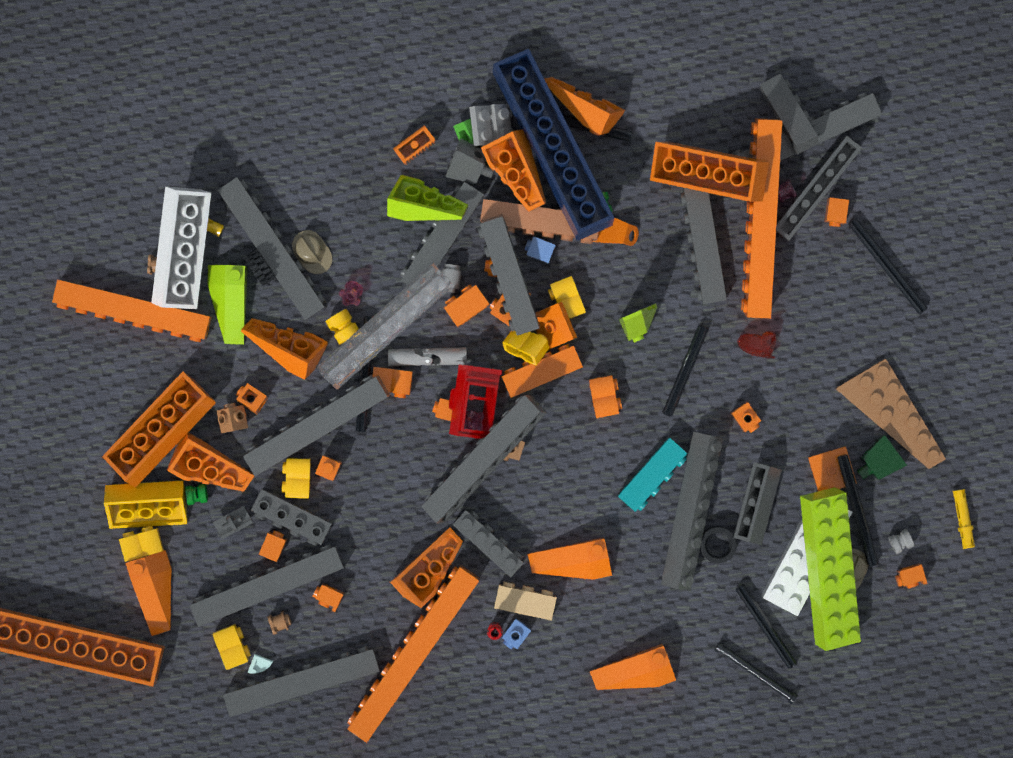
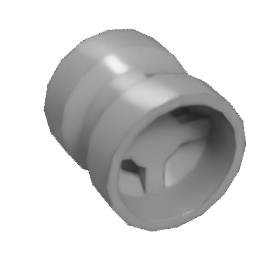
M907 529L900 531V536L891 535L888 537L896 554L901 553L905 547L908 549L914 547L913 540Z

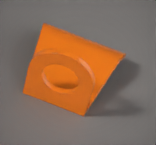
M614 218L613 226L599 231L597 241L593 242L633 246L637 242L639 231L636 226ZM633 230L634 238L632 241H630L629 235L630 232Z

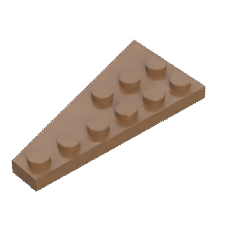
M886 359L835 388L928 469L946 459Z

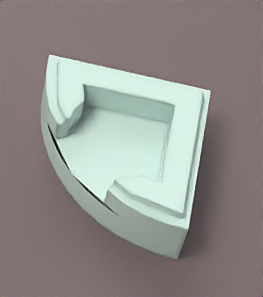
M255 654L248 673L256 674L267 670L273 663V660Z

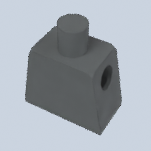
M460 138L448 165L445 177L475 184L480 174L491 178L494 171L488 164H485L486 158L482 149Z

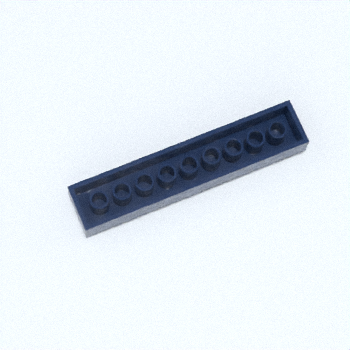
M524 50L494 63L493 75L521 130L523 129L531 150L576 240L579 241L613 226L614 216L530 50Z

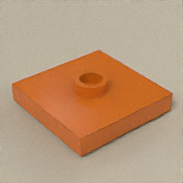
M562 302L536 312L540 328L536 329V332L547 338L549 349L577 338Z
M846 446L808 457L818 491L834 487L838 489L845 488L837 457L843 454L848 455Z

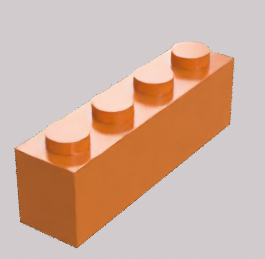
M569 344L558 348V353L553 355L551 351L545 353L537 365L524 362L522 363L523 368L516 370L513 367L504 371L505 375L502 378L510 397L512 398L583 368L575 347H570Z

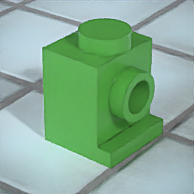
M471 119L453 126L459 140L461 138L474 145Z

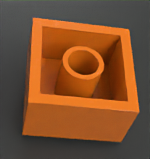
M471 284L461 290L462 295L457 299L453 296L445 302L447 306L444 309L457 327H460L490 305L476 285L473 287Z

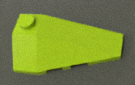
M400 175L387 198V216L404 221L462 220L468 209V204L451 195L445 196L439 193V189L435 187L431 189L425 186L424 181L404 175Z
M208 265L207 285L224 344L244 345L245 334L241 332V329L245 326L247 266Z
M656 304L619 319L628 341L633 340L635 343L644 339L643 334L648 332L656 312Z

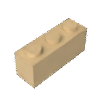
M504 581L503 585L499 584L494 608L552 620L557 597L553 595L552 591L542 590L541 593L535 592L533 587L523 586L522 589L516 588L514 583Z

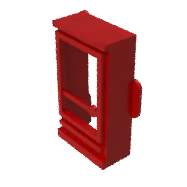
M459 364L456 387L450 392L449 409L452 410L449 434L482 439L490 433L489 429L493 426L499 378L502 375V370ZM470 385L486 387L485 398L477 397L473 394L469 395ZM468 398L469 400L485 401L480 430L464 429Z

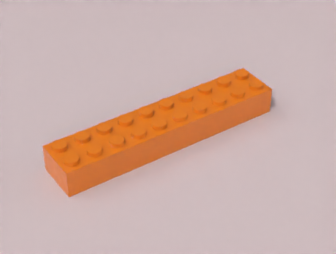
M755 118V122H751V134L754 135V142H750V154L753 155V159L767 161L769 165L763 201H747L746 213L750 215L749 221L745 223V232L748 234V240L744 242V252L747 254V260L743 261V271L746 273V279L742 280V291L745 293V299H741V310H743L747 318L771 319L782 120Z
M462 565L459 568L454 567L448 576L450 581L447 584L443 583L437 591L438 598L436 600L432 599L425 609L428 611L425 616L421 614L414 625L417 627L414 632L410 630L403 641L405 643L404 647L401 648L399 646L392 657L394 659L393 663H387L382 670L381 675L383 677L381 680L376 679L369 691L372 693L370 696L365 695L358 707L361 709L359 712L354 711L348 719L349 727L347 730L366 743L478 584L480 578Z
M0 608L1 652L152 687L156 685L165 648L163 645Z

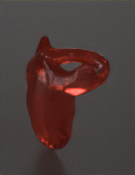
M765 331L762 336L745 333L738 338V346L746 353L762 358H775L772 356L776 345V335L773 331Z

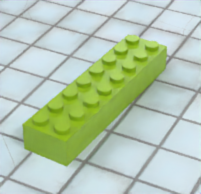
M834 487L801 495L800 502L815 645L828 651L859 643L861 638L846 492Z

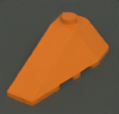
M554 77L544 78L553 94L585 127L590 129L592 134L600 136L609 133L624 114V109L605 99H602V101L594 100L591 93L576 92L574 86Z
M523 129L512 131L481 147L490 168L499 174L503 183L512 189L516 198L528 211L546 204L532 150Z
M253 318L241 329L243 334L287 371L304 380L315 370L328 345L326 340L312 333L305 332L304 335L294 333V329L287 327V330L278 329L273 323Z
M189 432L177 444L167 468L168 472L186 481L193 480L202 482V484H213L222 488L243 492L254 477L253 473Z
M449 527L390 583L404 598L422 608L436 595L463 541Z
M604 537L528 554L532 573L592 580L612 576Z
M166 550L127 562V570L151 635L154 636L171 630L172 568Z
M663 644L590 671L596 690L652 688L676 681Z

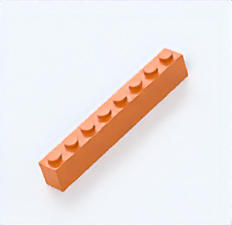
M58 279L52 300L53 303H57V308L68 310V307L76 308L75 312L86 315L88 311L94 312V317L106 319V316L114 317V322L125 324V321L133 322L132 326L143 329L144 325L152 327L151 331L163 333V330L171 331L170 335L180 338L184 334L190 336L189 340L201 342V339H207L212 318L177 308L159 307L148 301Z

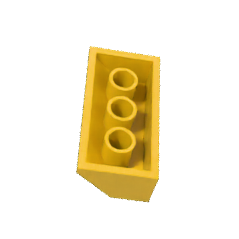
M184 481L140 483L136 488L130 484L105 485L104 506L110 529L187 524Z

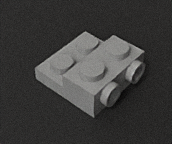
M508 104L469 107L474 146H485L514 131L511 128L510 122L512 111L509 109Z

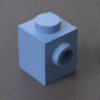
M533 236L532 240L528 239L524 250L528 251L526 256L548 264L555 244Z
M515 617L503 633L502 639L504 641L502 643L510 649L513 647L518 649L531 632V628Z

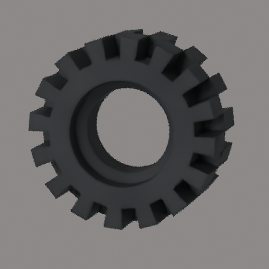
M257 248L243 257L262 286L276 278Z

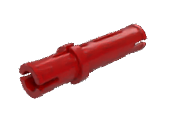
M498 622L491 623L487 629L489 630L487 635L492 640H498L502 636L501 632H503L501 625Z

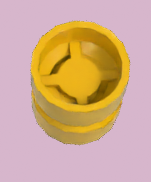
M347 309L342 310L325 321L329 329L335 331L334 337L339 345L361 332L356 323L351 322L352 316Z

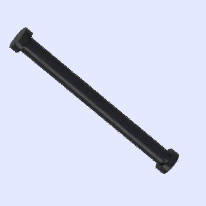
M720 641L714 650L715 652L725 655L788 699L790 704L795 701L798 694L788 691L725 647L723 642Z

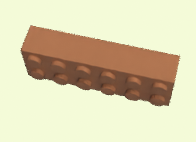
M483 199L480 221L503 214L509 233H515V230L523 231V235L534 236V233H541L543 238L553 239L554 235L561 236V240L573 241V238H575L562 210L538 207L528 211L521 204ZM598 232L581 239L580 243L592 244L593 241H597Z

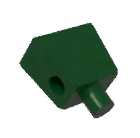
M881 435L860 457L865 465L858 469L857 473L863 480L871 474L880 480L907 466V464L887 437Z

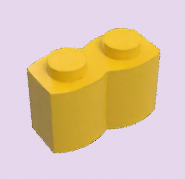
M572 276L550 284L551 289L548 290L551 300H556V303H563L569 319L586 313Z
M510 331L503 341L505 351L522 358L532 365H537L549 349L547 338L542 334L531 333V331L521 335H517L516 331Z
M287 458V461L283 462L282 473L286 474V481H282V493H285V498L310 497L311 458Z
M153 526L142 528V533L134 534V531L122 534L123 538L119 539L125 562L164 551L158 528L153 529Z
M236 624L213 632L215 643L226 670L249 662L248 657L251 656L248 646H244L241 640L244 638L241 627L237 628Z

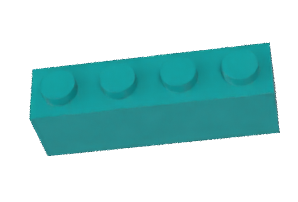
M668 438L617 496L635 512L638 509L641 511L648 504L647 498L650 495L654 497L661 489L659 485L663 480L667 482L673 476L672 470L676 466L680 467L687 460L685 457L687 453L671 438Z

